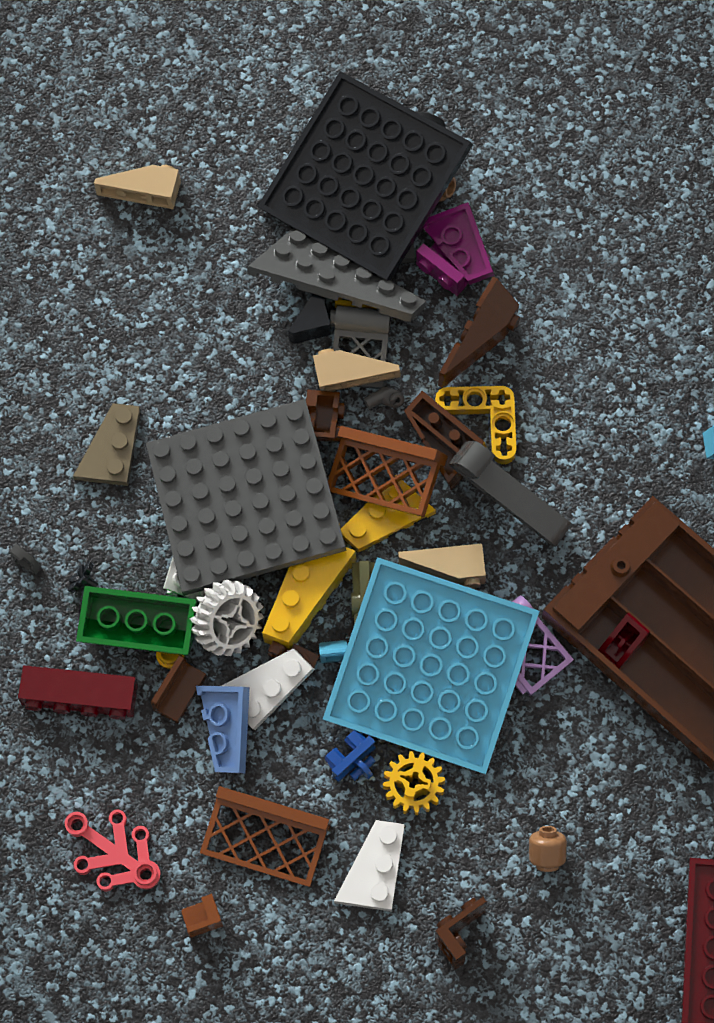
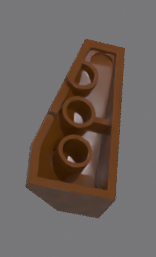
M492 277L476 304L478 308L474 314L473 322L470 320L466 322L460 338L462 343H455L439 373L438 386L441 388L445 387L506 337L509 330L514 331L520 321L518 302L495 277Z

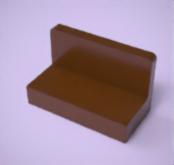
M179 655L151 701L153 710L179 724L197 694L196 686H202L207 678L206 673L191 666L186 662L184 656Z

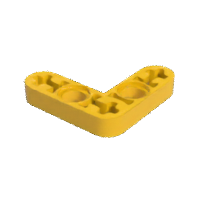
M506 386L445 387L437 392L435 401L451 415L490 414L491 452L495 455L493 459L499 464H509L514 460L516 455L514 393L510 388ZM459 395H463V406H459ZM470 395H479L482 398V403L479 406H471L468 404L467 398ZM487 395H490V406H486ZM499 395H504V398L507 399L504 405H501L499 400H497ZM445 396H450V406H445L443 402ZM500 419H506L511 427L506 431H500L495 427V423ZM506 438V449L511 451H508L506 456H502L501 451L498 450L501 449V439Z

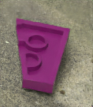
M468 202L428 218L423 229L454 267L464 275V279L469 285L495 276Z

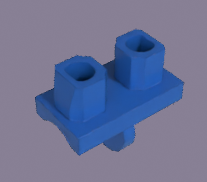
M353 730L344 739V742L352 752L344 757L337 748H334L325 756V761L332 770V777L338 783L355 767L356 769L349 774L354 781L361 775L368 780L373 776L369 768L376 761L372 756H369L364 762L363 760L376 749L375 741L370 735L366 738L358 731Z

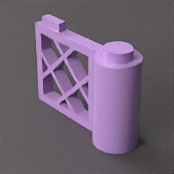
M521 595L512 601L534 609ZM539 617L535 626L544 635L543 645L529 644L528 648L542 649L541 664L525 663V654L521 673L519 672L515 687L522 695L527 692L531 696L574 660ZM547 640L552 644V646L547 645ZM546 650L558 651L564 661L558 666L545 665ZM525 667L541 669L540 681L534 686H531L524 678ZM545 670H552L544 677Z

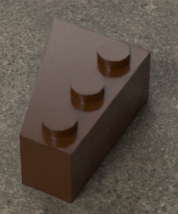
M421 391L404 412L423 445L437 449L448 456L445 467L440 466L439 471L452 491L463 476L449 466L450 461L465 442L477 441L485 447L486 444L430 396Z

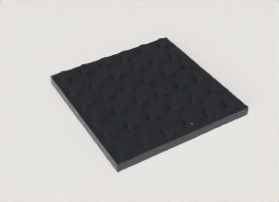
M340 71L257 207L290 227L303 232L315 241L324 244L336 253L345 256L357 265L366 268L376 276L391 281L473 144L469 140Z

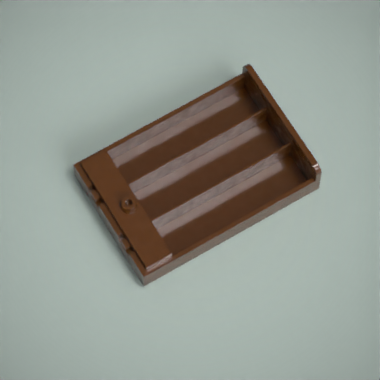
M652 496L630 519L629 524H625L618 531V535L616 537L613 536L583 567V571L571 580V584L569 586L566 585L543 609L541 618L714 771V548ZM630 613L650 633L646 643L621 669H618L598 649L625 615Z

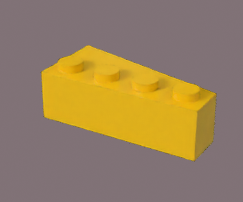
M346 547L347 551L288 568L262 632L264 643L271 645L272 641H275L288 650L292 649L293 645L299 641L310 626L312 619L318 611H321L326 604V600L342 582L345 574L352 568V563H356L355 550Z

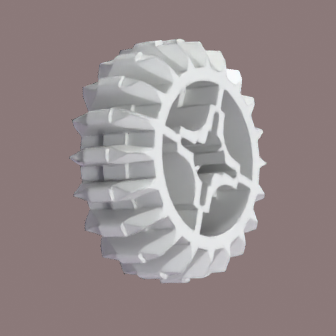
M223 580L222 584L213 582L212 589L204 588L205 596L197 597L200 603L198 607H192L196 615L190 618L192 623L195 624L191 629L196 634L195 640L202 645L203 649L209 652L212 651L213 654L218 656L222 654L232 656L233 652L241 653L242 646L245 648L250 647L249 640L257 639L254 634L256 629H262L258 621L265 618L259 612L263 608L261 603L258 602L259 596L253 592L251 587L243 585L239 581Z

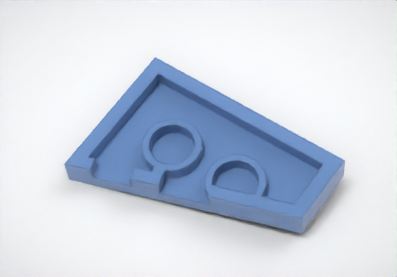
M196 686L197 695L201 696L204 708L201 710L204 721H207L210 734L208 743L215 772L245 773L250 687Z

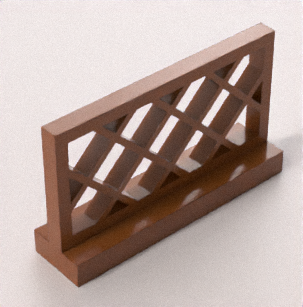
M340 426L337 436L341 438L328 479L331 493L425 517L440 466L445 467L448 456L437 449ZM347 447L355 448L359 457L347 464L344 458ZM374 454H379L383 463L371 470L366 459ZM398 460H403L407 470L395 476L390 465ZM362 463L367 473L355 480L350 469ZM423 466L431 467L428 478L419 483L415 471ZM386 469L391 480L379 486L374 475ZM346 473L351 483L342 489L335 488L338 477ZM411 475L415 486L403 493L398 482ZM370 479L374 490L366 495H362L358 485ZM394 485L399 496L391 501H386L382 492ZM417 491L421 496L418 509L410 507L406 499Z
M219 786L216 794L217 799L200 854L311 887L331 820ZM221 806L232 808L237 820L223 827L218 818ZM238 810L248 814L241 817ZM253 815L259 816L265 828L250 835L243 821ZM265 819L275 821V823L268 826ZM217 822L220 829L214 832ZM240 823L247 838L232 845L225 830ZM282 823L288 826L293 836L278 844L271 829ZM293 827L303 831L296 834ZM267 831L275 846L259 853L253 838ZM307 832L318 834L319 838L316 847L305 852L298 837ZM222 833L229 847L219 853L208 850L211 838ZM295 839L302 855L287 862L280 847ZM249 841L257 856L247 861L240 860L235 848ZM277 849L284 864L274 870L269 869L262 857ZM229 851H232L235 858L224 854H226ZM314 852L312 861L310 862L308 855ZM305 858L309 866L306 880L295 877L289 865ZM259 859L262 866L253 864L252 862ZM284 868H287L289 874L282 873L279 871Z

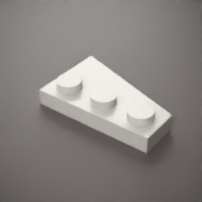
M291 649L222 686L250 687L248 725L256 730L315 669L297 650Z
M375 821L334 903L392 912L404 824Z

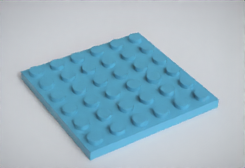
M377 557L323 720L486 774L540 611Z

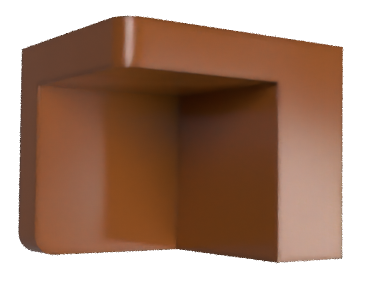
M212 894L201 897V903L182 909L181 912L190 938L223 927Z

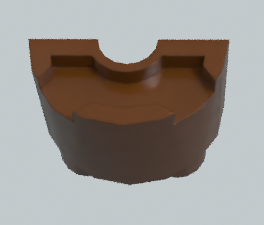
M307 390L306 403L316 439L318 441L340 442L341 438L337 436L340 429L338 421L339 419H344L345 403H340V392Z

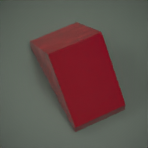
M627 613L598 651L618 669H621L646 643L650 631L630 613Z

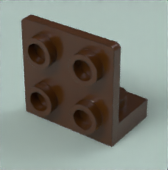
M475 897L461 906L462 911L454 918L448 915L437 923L438 929L435 930V943L455 970L465 963V948H467L464 940L457 932L485 913L487 901L484 897L476 900Z

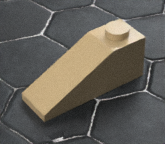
M150 165L96 178L94 181L98 196L174 209L181 183L179 170L170 165Z
M324 349L319 351L318 355L313 356L320 391H336L400 377V368L397 364L341 350Z
M482 544L398 552L400 565L472 589L485 584L486 572Z

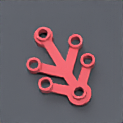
M113 810L109 815V822L113 826L115 844L92 829L83 813L73 812L66 817L65 828L70 835L74 837L83 836L107 854L89 858L86 856L77 857L74 861V868L78 874L86 875L92 869L122 864L130 871L114 875L104 872L97 877V885L102 891L107 892L112 890L114 886L135 883L141 889H151L158 884L161 872L158 865L150 861L147 843L150 839V834L146 827L137 826L132 831V838L137 844V861L128 854L125 833L127 817L122 810ZM115 815L123 816L121 823L116 824L113 822ZM77 821L83 823L80 830L73 829V824ZM139 831L146 832V836L142 840L136 839V834ZM81 861L88 862V867L84 870L78 869V864ZM146 870L152 873L148 880L141 878V874ZM108 877L111 879L110 885L102 886L101 880Z

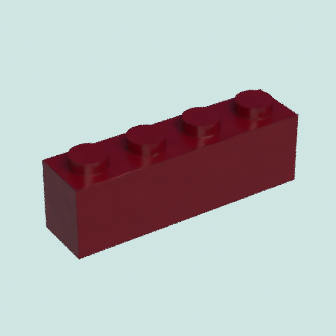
M23 665L18 699L21 705L25 706V709L32 711L51 708L53 712L60 714L79 711L82 715L88 717L108 714L112 719L125 720L126 716L134 717L138 683L136 677Z

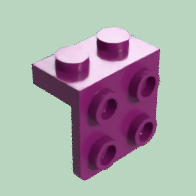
M424 243L416 251V265L424 273L437 280L443 288L458 296L468 285L464 275L454 267L435 243L430 248Z

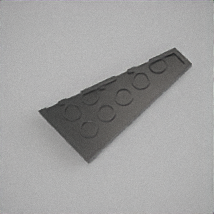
M294 228L253 261L247 270V274L256 277L257 273L271 277L270 281L280 284L283 280L296 284V288L329 299L338 301L340 297L351 300L353 306L362 308L363 304L377 308L380 314L411 322L421 313L426 304V300L390 280L387 281L376 276L366 268L357 265L345 256L336 253L324 244L315 241Z

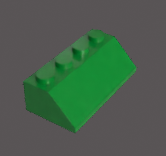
M85 586L76 642L189 656L195 636L191 630L195 624L192 623L190 618L195 616L196 612L193 611L192 607H198L199 604L196 599Z

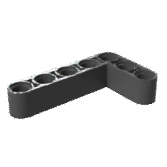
M477 441L465 442L450 461L449 466L543 540L556 547L572 524L494 463L492 460L495 455Z

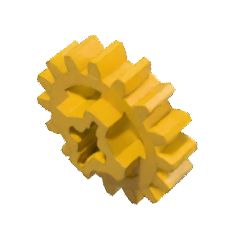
M413 751L409 752L408 759H405L401 754L398 755V764L392 761L389 763L392 772H384V778L389 781L383 783V789L390 790L386 794V799H395L393 803L394 809L402 805L403 814H407L409 808L414 810L415 815L419 814V808L422 807L426 812H429V803L439 804L436 795H444V789L439 787V785L445 784V777H438L442 773V767H433L435 764L434 758L425 761V753L423 752L419 755V758L414 757ZM413 766V768L405 772L401 771L406 767ZM424 769L430 773L433 782H431V780L426 779L424 775ZM414 778L418 779V784L415 785V788H410L409 782H412ZM395 784L403 789L404 798L396 791ZM421 795L427 796L424 799L415 801V799L420 797Z

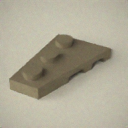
M112 404L73 475L74 480L128 486L141 412L140 406Z

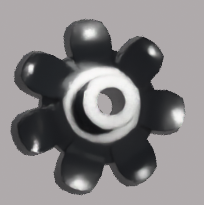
M90 561L85 566L83 564L79 566L77 570L78 575L73 574L69 582L72 584L68 588L69 592L74 593L79 588L85 586H98V583L91 578V571L94 565Z

